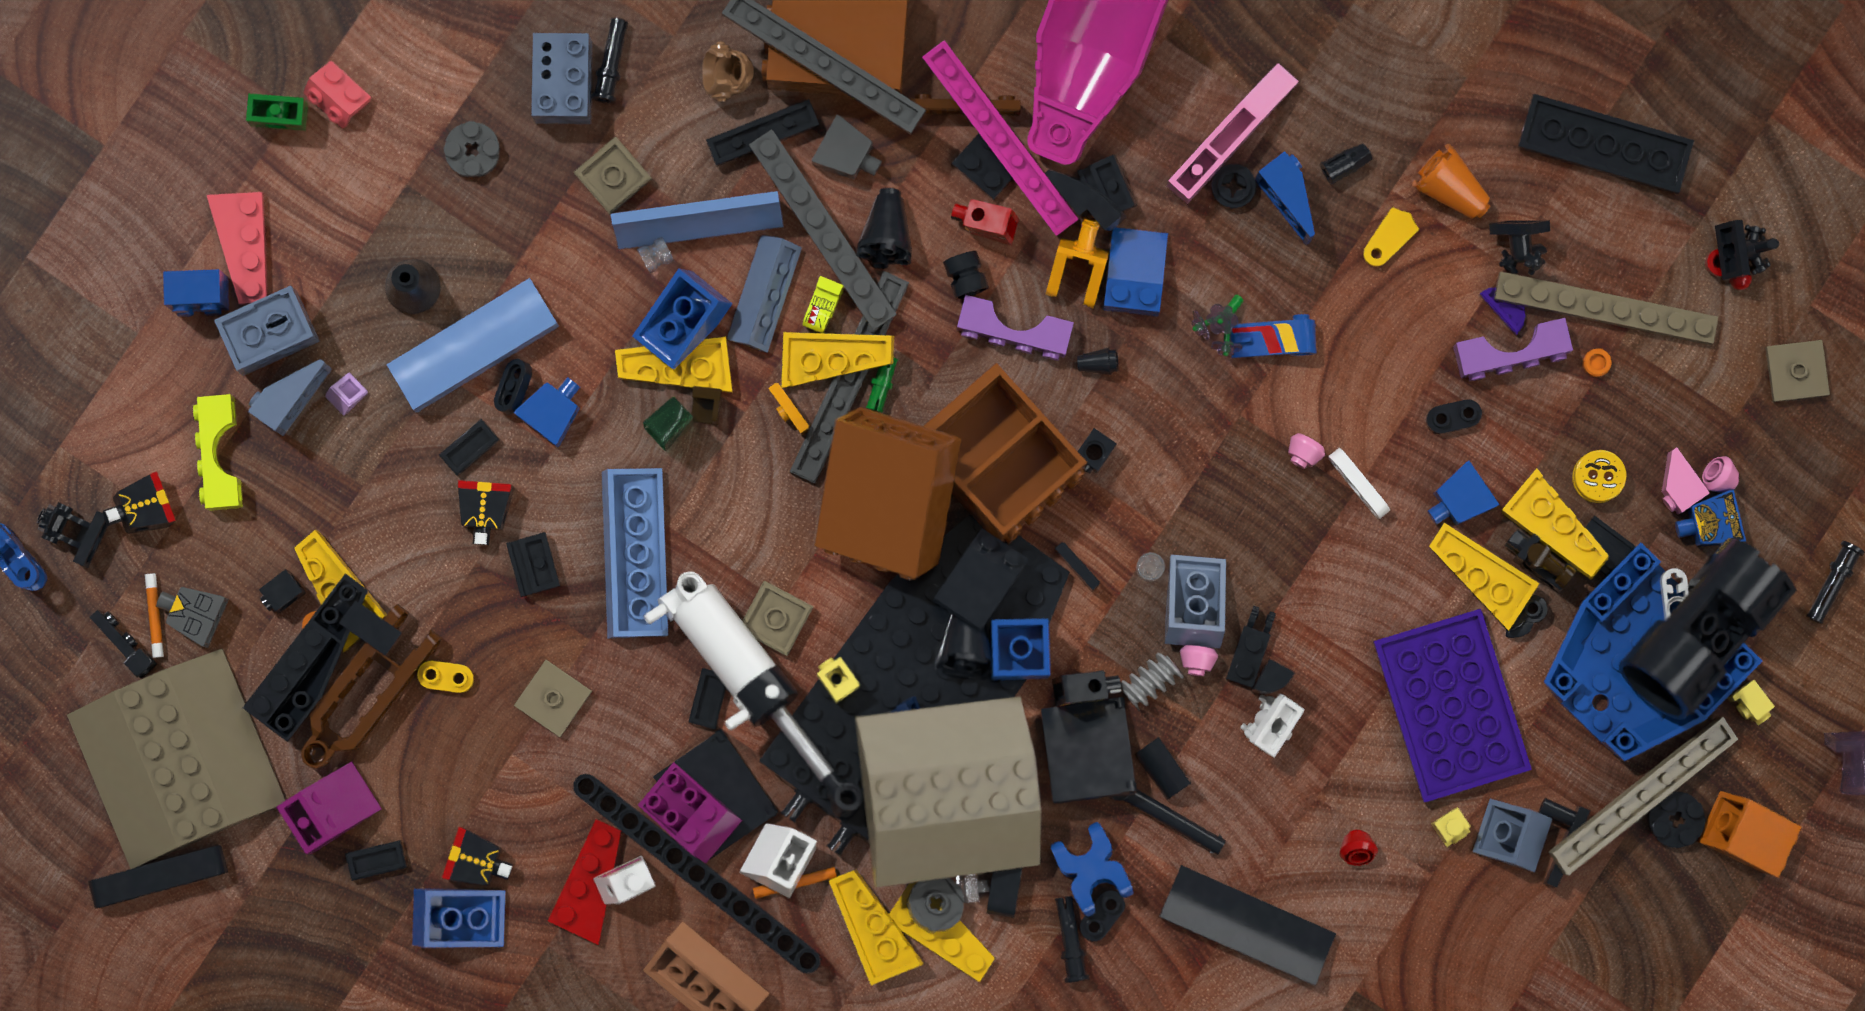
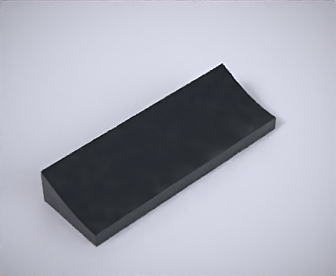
M1183 865L1179 868L1159 914L1160 918L1315 986L1337 934Z

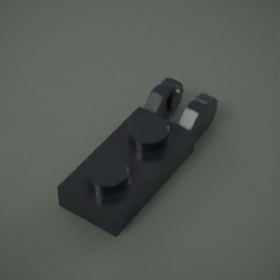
M1254 605L1247 625L1243 627L1226 676L1227 680L1250 688L1254 686L1276 615L1274 612H1269L1265 619L1263 632L1253 629L1255 620H1257L1259 615V607Z

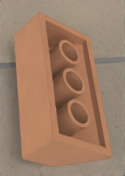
M683 921L665 940L643 970L691 1011H756L769 995L764 988Z

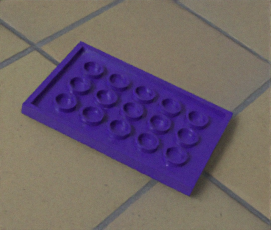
M1481 609L1373 641L1423 803L1532 770Z

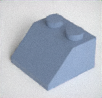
M1490 799L1472 852L1535 872L1552 818L1533 810Z

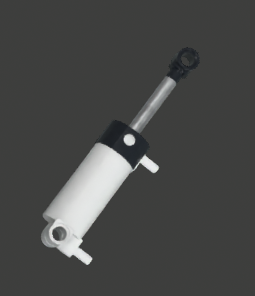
M694 572L683 573L678 579L676 588L658 599L659 605L644 615L645 621L648 624H652L663 615H666L670 621L675 620L733 696V702L740 709L738 713L725 721V725L729 730H733L747 719L754 727H758L773 718L829 791L826 796L831 801L830 805L833 813L840 818L852 817L862 802V793L856 785L848 783L847 780L841 781L786 709L798 696L799 692L780 667L776 666L716 586L714 584L706 585L702 578ZM840 797H849L853 805H844L840 801Z

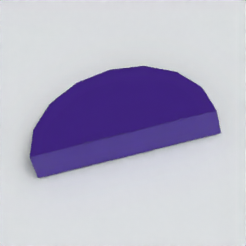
M1488 288L1479 293V296L1516 336L1524 326L1525 306L1495 301L1496 288Z

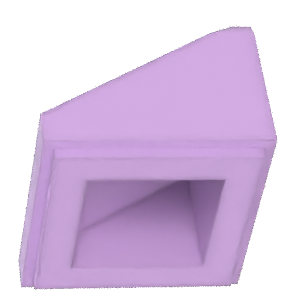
M347 373L329 388L325 397L342 415H345L367 395L368 391L350 373Z

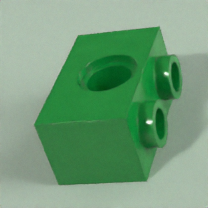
M248 93L246 122L251 127L306 131L309 104L304 98Z

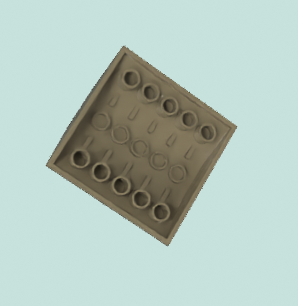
M223 649L162 670L113 691L67 715L130 869L140 867L277 808L276 806L286 801L252 717L243 709L246 703Z
M1020 696L855 717L875 887L1040 865L1041 807L1035 755Z

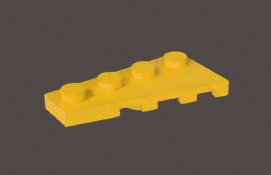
M783 332L781 387L788 388L893 364L894 336Z
M857 869L829 880L870 985L924 964Z
M917 882L909 883L889 913L897 927L980 982L995 958L960 920L952 928L935 933H929L915 924L908 911L907 898ZM931 897L930 907L932 909L936 908L938 911L942 910L940 905L943 901L940 898L935 900Z

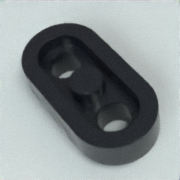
M513 359L505 367L494 397V406L498 411L510 415L514 414L516 409L521 406L532 377V367L529 363L521 359Z
M1470 399L1439 405L1428 412L1426 425L1435 434H1445L1472 428L1481 420L1482 409L1477 402ZM1469 408L1473 411L1472 418L1464 416V409ZM1437 415H1444L1446 422L1444 424L1437 423Z
M1113 890L1105 891L1097 898L1094 903L1095 913L1089 917L1084 916L1080 923V931L1084 938L1089 941H1099L1106 936L1125 908L1124 898L1118 892ZM1109 899L1116 901V908L1113 910L1106 908V901ZM1091 922L1099 924L1098 932L1092 933L1089 930Z

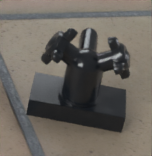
M1506 220L1489 223L1490 235L1509 236L1511 254L1509 255L1507 250L1501 252L1503 258L1499 262L1500 267L1516 275L1518 273L1516 269L1517 264L1524 263L1529 268L1528 274L1534 275L1535 271L1545 264V260L1541 258V255L1547 253V248L1542 244L1532 245L1531 235L1550 232V220Z
M1733 220L1715 225L1722 280L1741 278L1750 275V272L1752 275L1764 272L1771 266L1768 258L1762 260L1760 254L1778 248L1779 241L1775 238L1765 240L1763 235L1766 233L1765 228L1745 225L1744 228L1743 220Z

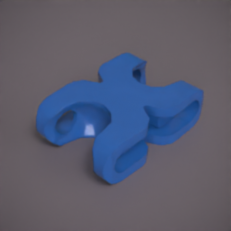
M0 523L1 569L20 588L30 591L42 589L47 582L45 570L23 547V544L9 527ZM30 570V577L26 580L25 574Z
M1098 822L1088 827L1093 844L1091 850L1085 855L1075 856L1070 854L1060 841L1051 844V851L1062 874L1068 878H1075L1072 882L1071 890L1077 904L1086 917L1095 913L1096 908L1091 895L1093 889L1098 884H1112L1123 898L1133 895V888L1122 865L1116 861H1108L1112 856V846Z

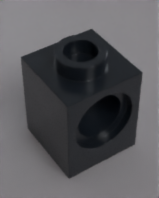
M1093 428L1078 450V453L1087 461L1084 471L1089 474L1091 471L1099 472L1117 445L1116 442ZM1090 446L1099 447L1102 452L1101 458L1098 460L1089 459L1086 455L1087 448Z
M287 569L259 589L263 594L260 597L261 602L269 611L274 609L277 613H281L306 594L292 573Z

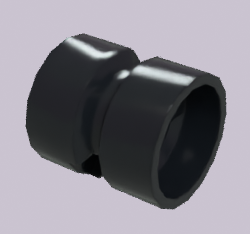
M977 251L965 252L943 261L947 276L953 278L951 288L955 299H963L965 295L973 296L989 289L985 274L979 272L982 265Z

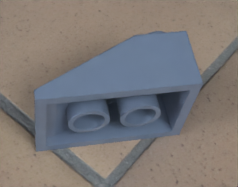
M321 359L264 388L261 393L259 391L256 392L248 404L251 406L248 412L284 436L332 368Z
M1170 555L1165 615V644L1221 648L1225 633L1226 559Z

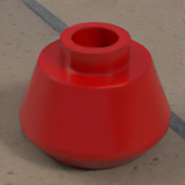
M1356 829L1350 831L1343 838L1339 854L1341 859L1347 864L1361 866L1370 863L1376 857L1378 847L1368 833Z

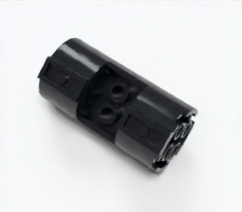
M1727 538L1689 581L1688 588L1690 591L1677 608L1671 612L1665 621L1656 620L1619 663V671L1629 686L1647 703L1665 715L1683 720L1689 713L1692 714L1726 675L1727 672L1723 666L1748 637H1754L1759 631H1763L1797 591L1787 572L1780 570L1774 563L1770 566L1766 560L1758 556L1760 551L1753 546L1735 538Z

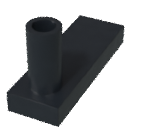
M1544 798L1538 813L1568 826L1562 839L1563 841L1586 822L1591 810L1582 806H1576L1574 811ZM1554 860L1543 884L1557 888L1563 873Z

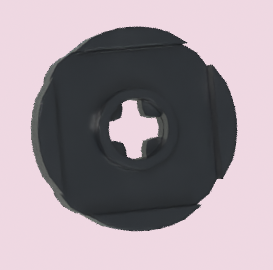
M1672 792L1648 812L1647 822L1649 829H1651L1652 834L1655 836L1654 838L1659 843L1671 848H1682L1692 845L1701 836L1705 827V814L1703 806L1693 796L1684 792ZM1679 812L1684 822L1679 824L1677 828H1674L1673 822L1669 820V817Z

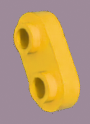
M427 661L419 667L417 673L420 684L433 690L464 693L474 683L473 672L468 667L460 664ZM431 669L436 672V677L433 680H429L426 676L427 672ZM458 673L464 676V681L460 684L454 681V677Z

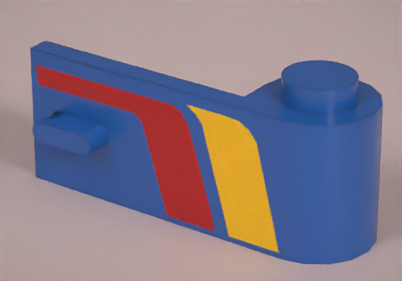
M1308 314L1293 315V320L1232 324V358L1285 354L1291 356L1317 354L1315 320L1310 319Z

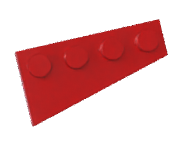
M598 819L595 820L548 919V922L597 945L600 944L607 904H604L593 878L614 869L622 834L621 830Z

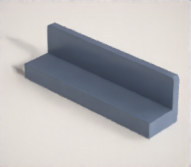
M765 235L760 237L727 337L729 341L768 352L802 247L782 238Z

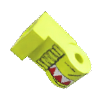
M820 276L802 326L824 333L844 290L843 285Z

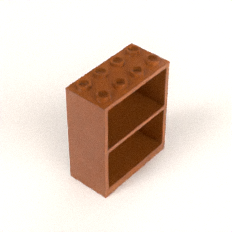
M773 0L772 5H767L769 11L901 94L908 0ZM764 42L765 54H768V60L762 61L763 81L767 82L768 90L847 95Z
M997 363L924 425V427L961 438L952 494L984 530L1001 541H1006L1008 544L1020 535V530L1025 523L1029 526L1032 525L1041 516L1040 513L1046 505L1049 508L1055 505L1062 498L1061 495L1064 493V489L1066 487L1070 490L1082 481V476L1085 474L1084 468L1087 461Z
M862 407L836 419L815 546L824 549V552L827 554L847 556L850 561L855 563L866 562L872 564L875 569L880 571L897 572L900 577L905 579H915L937 566L940 560L961 438Z

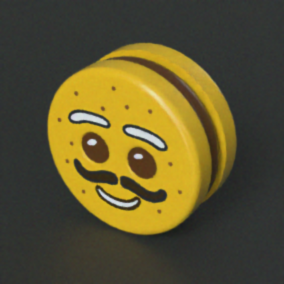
M1606 450L1591 451L1581 457L1575 464L1572 472L1573 486L1583 499L1592 503H1604L1615 498L1623 490L1626 483V469L1621 459L1614 453Z

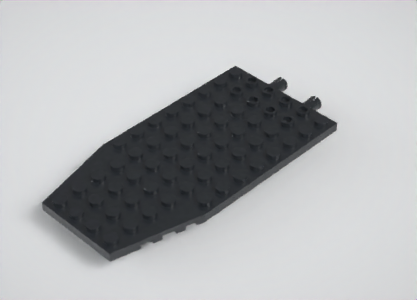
M971 514L944 535L940 560L937 566L915 579H905L898 574L888 583L834 657V661L841 657L860 684L859 689L836 704L818 679L792 715L841 781L847 780L848 783L854 784L860 789L862 802L857 812L849 818H840L833 813L830 805L831 801L826 796L829 791L782 730L759 760L762 765L782 778L781 781L794 789L795 795L784 810L780 812L783 816L787 818L790 812L795 809L789 820L796 823V820L809 803H813L840 823V829L829 844L826 845L832 851L838 842H841L834 852L839 856H842V853L854 836H859L870 844L855 717L890 713L905 699L913 696L916 697L921 709L1015 697L1027 680H992L991 673L981 676L982 671L974 672L972 678L955 677L943 673V667L936 668L937 658L951 613L935 603L933 599L982 529V526ZM1018 536L1010 544L1006 541L1004 542L1029 560L986 622L989 644L990 623L992 620L1048 619V623H1050L1070 573L1021 536ZM835 674L831 677V681L834 684H840L842 678L840 675ZM840 797V801L844 805H853L849 797Z

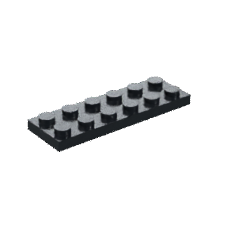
M1533 94L1517 148L1678 195L1694 140Z

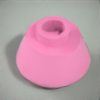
M1298 433L1290 439L1288 454L1292 457L1290 461L1293 464L1305 469L1306 466L1312 467L1325 456V450L1318 442Z
M1717 457L1706 466L1702 475L1703 484L1707 490L1724 493L1736 488L1739 482V472L1729 457Z
M1185 645L1180 650L1183 668L1188 669L1189 675L1204 676L1205 672L1212 670L1218 659L1216 651L1207 647Z

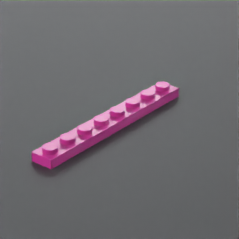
M945 40L925 54L922 58L1054 234L1057 236L1078 220L1077 216Z

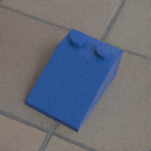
M1284 151L1258 171L1255 181L1304 244L1307 245L1311 242L1315 232L1303 174L1300 171L1302 165L1293 154L1288 156Z
M1116 227L1112 230L1103 310L1159 316L1168 233Z
M678 268L632 337L670 368L675 369L718 326L733 303L693 271Z
M414 889L412 945L420 947H504L505 890Z

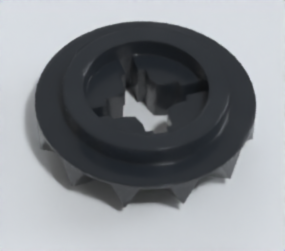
M1229 164L1220 168L1214 175L1211 184L1213 196L1219 204L1230 209L1243 207L1249 203L1256 191V181L1249 169L1239 164ZM1234 175H1236L1237 185L1246 189H1238L1232 198L1230 189L1222 185L1230 184Z

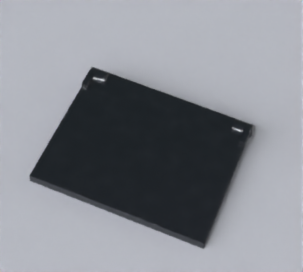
M1123 697L1041 709L1053 804L1120 795L1127 796L1137 793L1125 712V699Z
M723 729L717 730L715 734L674 762L742 820L709 860L779 813L729 741ZM672 764L653 776L656 782Z

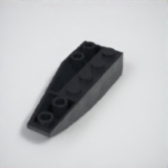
M345 573L243 706L245 711L286 742L290 740L322 698L351 632L339 622L355 600L363 604L368 590Z

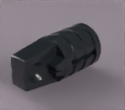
M1362 143L1353 148L1343 150L1332 158H1328L1320 163V167L1327 181L1333 185L1351 173H1355L1373 158L1371 151Z

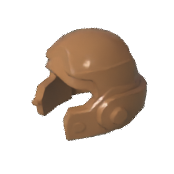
M716 42V45L710 47L703 60L702 82L705 92L711 98L717 99L718 102H725L732 95L744 92L751 85L754 68L751 60L745 53L730 49V46L725 45V42Z

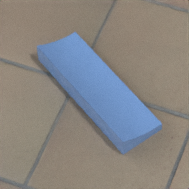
M778 191L611 214L618 249L783 227Z
M529 278L391 361L387 366L410 406L417 413L558 328L559 325Z
M662 468L607 469L602 471L607 639L668 636V617L666 615H663L652 624H648L644 619L645 614L659 605L658 599L667 593Z

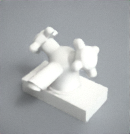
M1280 693L1277 698L1260 695L1259 700L1262 702L1260 709L1263 710L1256 714L1254 723L1250 722L1248 726L1244 723L1241 725V729L1244 731L1245 736L1250 739L1249 741L1274 758L1285 740L1288 741L1291 738V731L1304 712L1303 708Z

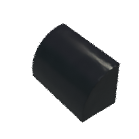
M1269 659L1265 663L1251 692L1260 695L1275 693L1291 681L1295 672Z
M1159 737L1134 754L1166 800L1191 784Z

